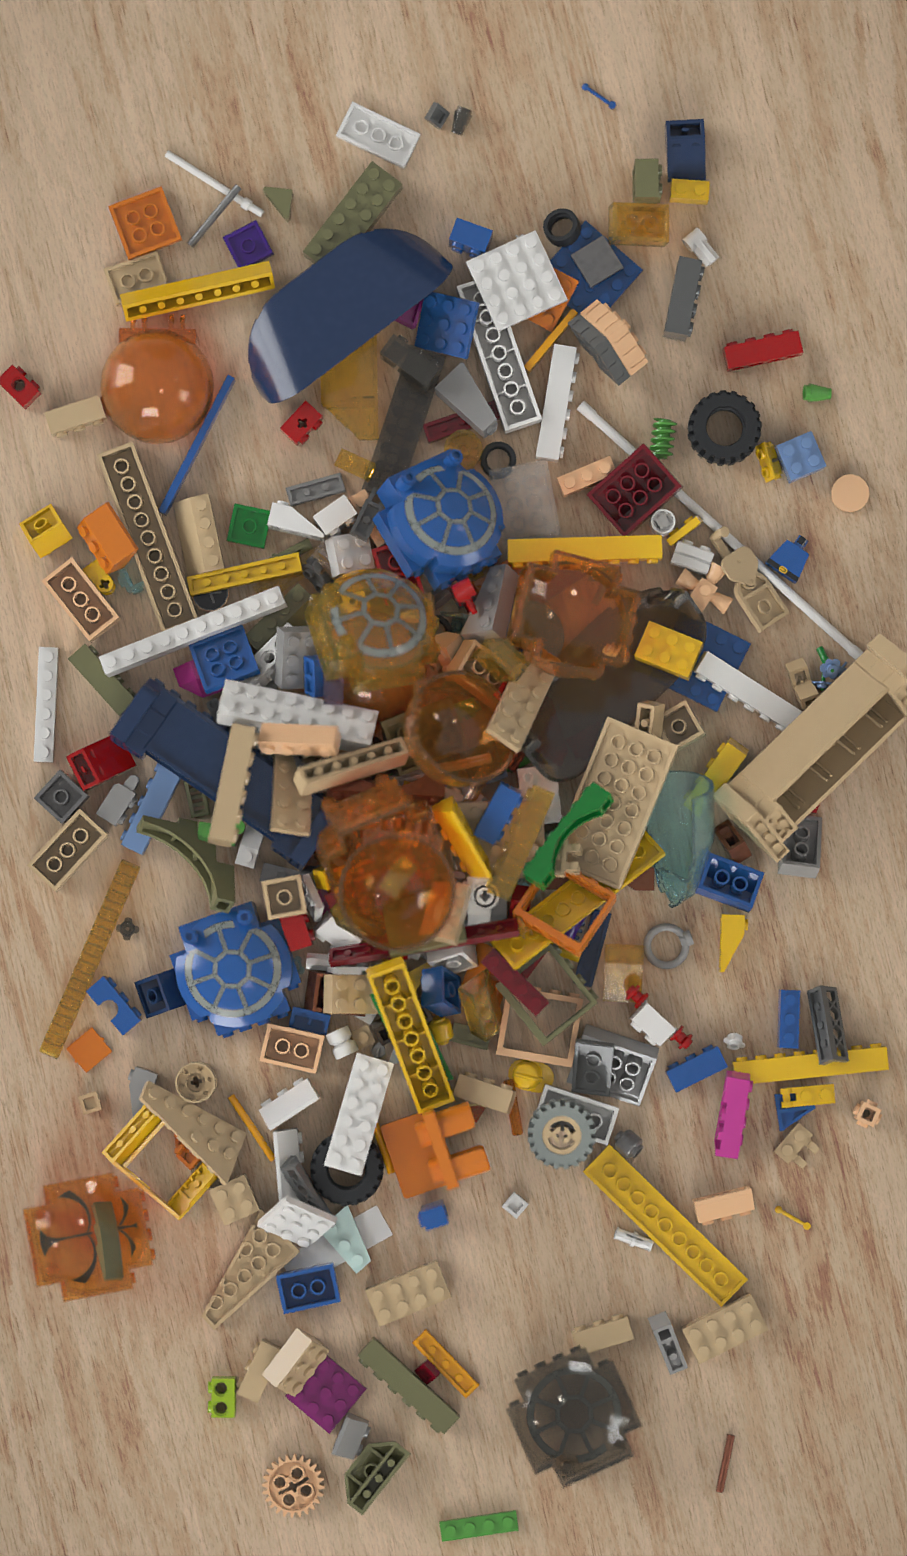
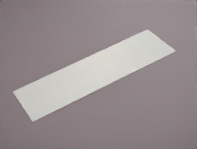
M377 1206L354 1218L366 1249L393 1235ZM322 1235L308 1248H299L300 1252L284 1268L288 1272L329 1262H334V1267L345 1262V1260Z

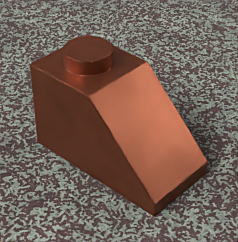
M728 819L712 829L732 861L741 863L752 856L746 842Z

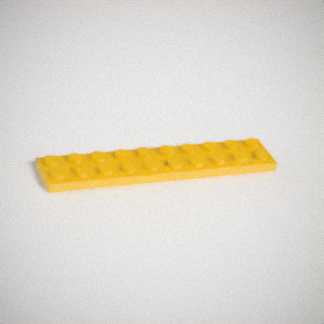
M646 830L621 889L666 856L664 850ZM569 880L529 910L528 913L564 934L606 901ZM598 881V884L604 888L609 887L610 890L613 891L615 894L620 891L614 887H611L607 884ZM520 923L519 937L490 941V943L507 960L513 970H517L550 945L552 941Z
M610 1144L583 1170V1173L721 1307L748 1280Z

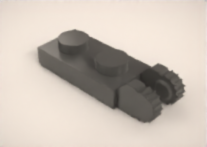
M373 487L369 498L365 500L349 533L367 542L375 526L372 519L384 508L381 500L379 504L372 501L377 492L375 487Z

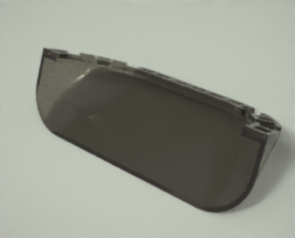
M661 587L632 594L622 599L623 604L614 610L609 607L598 615L555 657L561 664L521 747L523 754L542 776L550 781L566 782L581 775L586 771L607 717L631 726L636 721L638 702L646 700L656 701L679 678L635 660L634 655L649 621L703 642L704 647L707 634L706 621L687 591L675 587L663 591ZM616 643L615 646L619 648V651L612 661L604 659L605 655L602 652L607 644L612 645Z

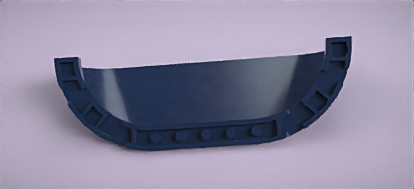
M374 229V231L356 234L340 243L271 296L262 307L263 310L258 319H255L248 342V363L250 364L251 376L257 390L271 404L282 402L301 392L437 289L450 275L453 265L422 238L398 229Z

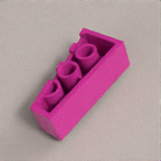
M726 1071L714 1138L715 1156L738 1159L740 1146L743 1143L742 1131L746 1126L747 1120L745 1111L749 1110L750 1104L748 1092H752L753 1081L750 1080L749 1073Z

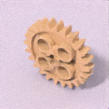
M294 1453L293 1458L290 1459L289 1455L286 1454L284 1461L281 1457H278V1464L274 1461L271 1463L273 1469L267 1467L266 1470L270 1475L263 1476L267 1482H263L262 1486L267 1487V1489L262 1493L269 1495L265 1501H272L270 1508L276 1506V1513L283 1510V1516L285 1517L287 1512H290V1516L293 1518L294 1513L297 1512L298 1516L301 1517L302 1511L309 1514V1507L315 1510L314 1502L320 1504L317 1496L322 1497L324 1495L323 1492L319 1491V1489L325 1488V1485L320 1484L324 1477H318L322 1470H315L317 1463L310 1465L311 1458L304 1461V1455H301L300 1459H297L296 1453ZM300 1468L303 1471V1475L296 1477L293 1475L292 1470ZM282 1477L286 1483L283 1486H278L275 1483V1479ZM309 1477L307 1481L299 1483L296 1487V1490L292 1487L286 1490L284 1493L278 1494L280 1490L288 1488L291 1482L296 1484L303 1478ZM302 1486H310L312 1492L304 1494L301 1491ZM291 1494L294 1496L295 1501L287 1503L284 1500V1496Z

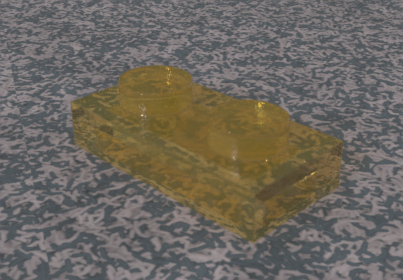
M342 448L334 466L368 481L376 464Z

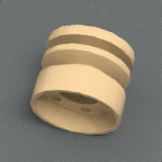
M201 1061L191 1062L183 1066L175 1078V1088L178 1095L190 1103H200L207 1100L217 1087V1075L214 1069L209 1064ZM195 1076L202 1080L199 1087L192 1083L195 1080Z

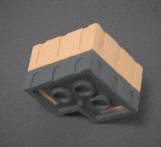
M597 299L568 322L583 349L594 358L600 370L618 386L648 363L644 356L647 353L641 345L637 344L639 340L633 332L630 333L629 329L631 327L625 319L622 320L616 311L612 312L608 304H602Z

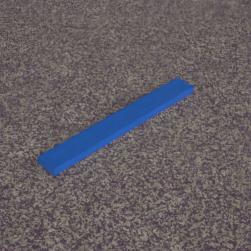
M228 375L219 390L159 508L161 514L167 516L235 383L234 377Z

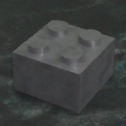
M59 770L34 799L61 824L65 825L90 796L68 775Z

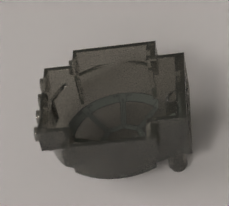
M580 1345L569 1349L571 1352L564 1355L561 1352L552 1356L553 1360L548 1363L543 1360L535 1364V1369L530 1372L525 1369L517 1373V1378L514 1381L523 1400H514L508 1403L509 1407L506 1408L534 1474H539L553 1467L562 1488H566L633 1457L634 1452L626 1437V1433L642 1426L614 1361H609L607 1358L598 1362V1366H595L586 1347L581 1348Z

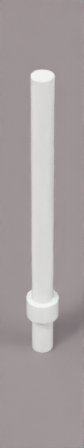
M168 150L165 154L167 159L224 195L231 191V189ZM237 194L233 199L240 204L241 208L246 211L250 210L259 217H262L265 212L254 205L253 201L247 197L243 198Z

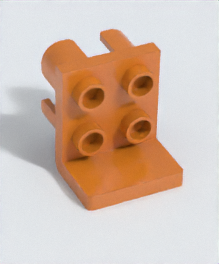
M468 1101L438 1112L434 1108L421 1114L415 1113L381 1126L380 1129L404 1198L408 1199L446 1186L447 1190L459 1187V1181L491 1170L482 1145H476L453 1154L449 1152L445 1138L470 1130L475 1126Z

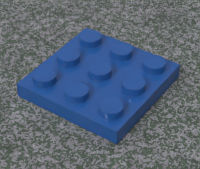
M438 292L430 293L423 300L414 347L468 359L480 302Z
M242 624L188 645L206 695L224 688L226 679L240 682L261 674Z

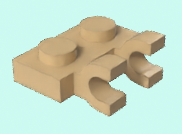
M569 839L565 840L557 856L555 877L565 878L566 872L580 875L581 867L579 862H567V855L571 854L582 857L583 849L581 844H569Z
M798 1122L773 1152L787 1164L793 1160L803 1169L807 1162L797 1153L804 1145L814 1154L820 1148L810 1140L813 1134Z

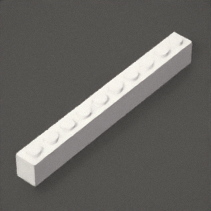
M276 586L99 656L105 675L110 678L188 647L190 644L241 624L244 625L288 606L280 587Z

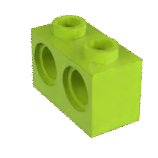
M213 1376L211 1381H208V1393H211V1401H208V1413H211V1418H235L236 1376ZM218 1383H225L227 1390L225 1392L218 1391L216 1387ZM224 1402L227 1405V1410L219 1411L216 1406L217 1403Z

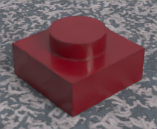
M428 1359L414 1370L426 1385L441 1374Z

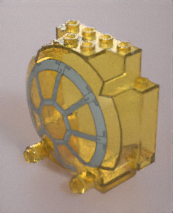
M372 568L351 571L336 579L334 583L325 584L321 593L310 595L304 616L325 680L329 681L348 677L354 694L420 683L425 673L423 664L435 663L439 654H441L440 644L435 639L436 630L439 628V620L434 615L432 601L429 600L427 593L423 594L415 584L408 579L400 578L394 572Z

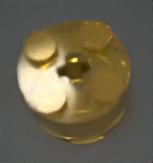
M462 429L455 431L446 439L444 452L449 449H461L462 446H465L466 450L469 451L463 454V460L460 464L466 470L476 467L480 462L483 449L479 437L470 430Z

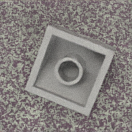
M347 1412L331 1454L354 1460L355 1455L359 1456L363 1445L360 1444L362 1438H367L371 1429L368 1426L369 1421Z

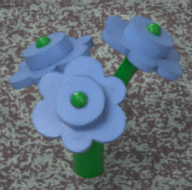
M820 646L816 651L823 663L820 666V671L822 672L821 681H812V684L817 686V689L823 691L831 684V682H825V678L830 677L835 680L846 670L845 666L848 662L840 666V661L838 659H829L823 646Z

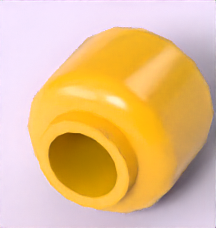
M436 1016L428 1023L431 1033L439 1046L448 1044L449 1040L453 1038L454 1033L450 1019Z

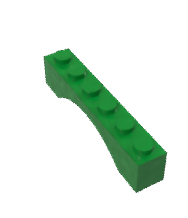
M594 782L590 786L585 787L579 800L571 805L569 813L560 819L555 831L549 833L544 845L536 850L533 859L528 861L523 867L522 873L527 881L545 891L556 876L557 856L567 837L583 823L603 816L614 802L611 793Z

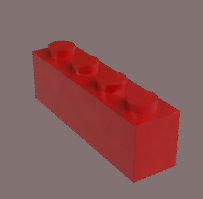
M787 329L782 331L780 335L769 333L763 335L764 338L756 340V337L745 339L744 343L738 344L737 341L727 343L726 347L722 350L727 372L802 356L804 352L799 330Z

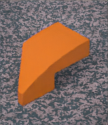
M174 1133V1153L192 1171L201 1159H197L177 1139L178 1136Z

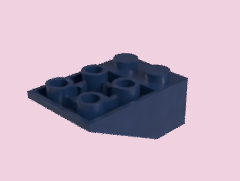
M704 119L666 121L664 129L668 183L672 179L705 181Z

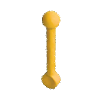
M781 1206L775 1207L776 1213H781L802 1225L805 1230L811 1228L809 1222L801 1221L782 1210Z

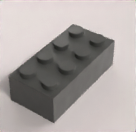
M683 256L679 257L663 338L685 342L687 337L691 336L694 323L690 321L691 318L694 319L698 305L694 301L698 300L701 285H698V281L702 280L705 269L704 266H701L702 260Z

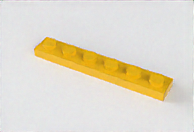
M297 552L188 576L187 582L190 596L192 597L301 573L303 569L300 554Z

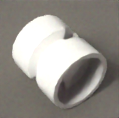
M660 509L653 513L649 526L653 534L664 537L673 530L676 519L671 511Z
M348 1025L325 1035L329 1045L334 1046L332 1051L336 1060L359 1050L356 1042L350 1039L352 1033Z

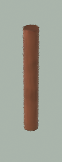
M727 1434L716 1492L723 1493L735 1439V1435Z

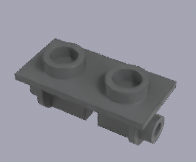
M308 558L306 560L308 564L302 565L303 575L309 579L314 585L315 590L321 595L333 593L332 589L335 586V581L326 571L320 574L323 567L316 558Z

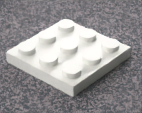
M286 1195L258 1220L257 1227L278 1235L285 1240L292 1241L301 1247L308 1248L336 1224L337 1217Z

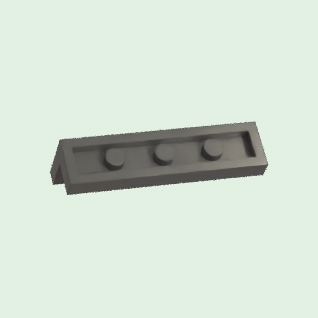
M820 985L808 990L807 995L819 1065H827L832 1062H848L849 1057L837 987ZM827 992L831 993V1001L827 996ZM830 1010L834 1013L835 1019L831 1017ZM833 1029L837 1031L838 1038L834 1035ZM837 1047L841 1052V1056L837 1055Z
M290 1156L280 1169L299 1200L332 1215L297 1156Z

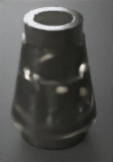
M461 106L454 110L452 133L460 136L463 135L472 118V110Z

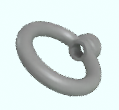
M663 923L649 930L644 939L643 949L646 958L651 964L661 969H672L684 962L689 953V946L693 945L694 942L689 930L683 931L674 924ZM671 931L679 937L682 949L676 959L666 962L657 959L653 955L651 942L659 932Z

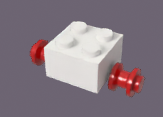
M632 984L625 991L627 994L625 999H632L635 1002L634 1007L637 1009L629 1018L632 1021L630 1025L639 1033L643 1031L646 1034L644 1038L653 1046L656 1044L661 1046L669 1038L670 1041L676 1040L679 1043V1049H687L693 1042L691 1039L693 1035H686L683 1032L684 1027L682 1025L674 1028L647 1003L646 999L649 994H642L639 991L640 985L634 986Z

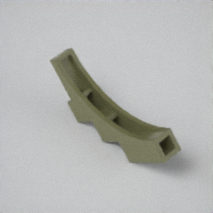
M143 815L136 826V833L152 837L178 852L188 861L203 882L209 898L210 910L229 913L235 903L234 866L216 862V844L198 840L197 821L179 818L177 822H171Z

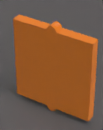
M93 1027L66 1048L75 1059L74 1062L78 1063L86 1073L112 1052L104 1042V1038L100 1037Z

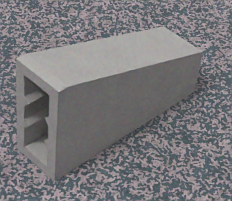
M461 362L435 387V392L443 402L485 439L497 430V418L465 364Z

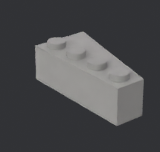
M501 564L490 567L474 603L478 612L474 615L470 612L460 634L465 640H476L482 645L505 641L519 575L509 565Z

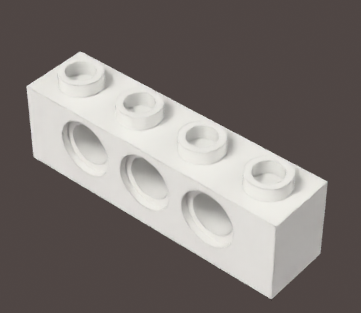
M287 622L283 627H289L291 625ZM277 633L254 655L261 674L240 682L265 687L271 680H274Z

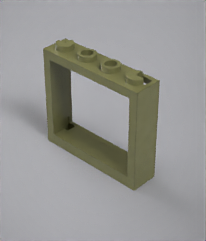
M555 943L548 945L517 970L522 973L545 953L550 951L589 1000V1003L548 1036L543 1034L512 993L501 982L495 985L543 1046L598 1003L596 1001L598 996L592 989L587 990L584 986L586 983L580 973L575 975L571 970L574 966L568 958L563 960L559 955L562 951Z

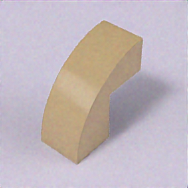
M802 657L786 663L785 667L797 700L804 711L819 696V693L814 684H812L808 666Z

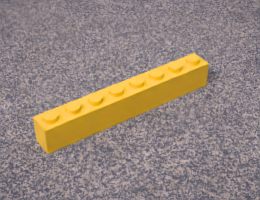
M265 261L120 294L125 319L128 322L275 289V283L270 262Z
M662 535L507 539L508 565H512V568H523L527 564H531V567H543V564H551V567H560L562 563H570V566H581V563L598 566L601 565V562H608V565H619L620 562H628L629 565L639 564V561H647V564H657L663 558Z
M872 1043L869 1048H862V1045L851 1046V1049L847 1050L849 1061L845 1063L832 1062L827 1065H819L817 1049L812 1050L813 1053L805 1054V1051H794L791 1056H786V1053H775L774 1057L767 1058V1055H756L755 1059L748 1060L747 1056L736 1057V1061H732V1070L749 1073L750 1080L754 1084L889 1070L887 1047L882 1046L881 1043ZM837 1047V1055L841 1056V1052Z

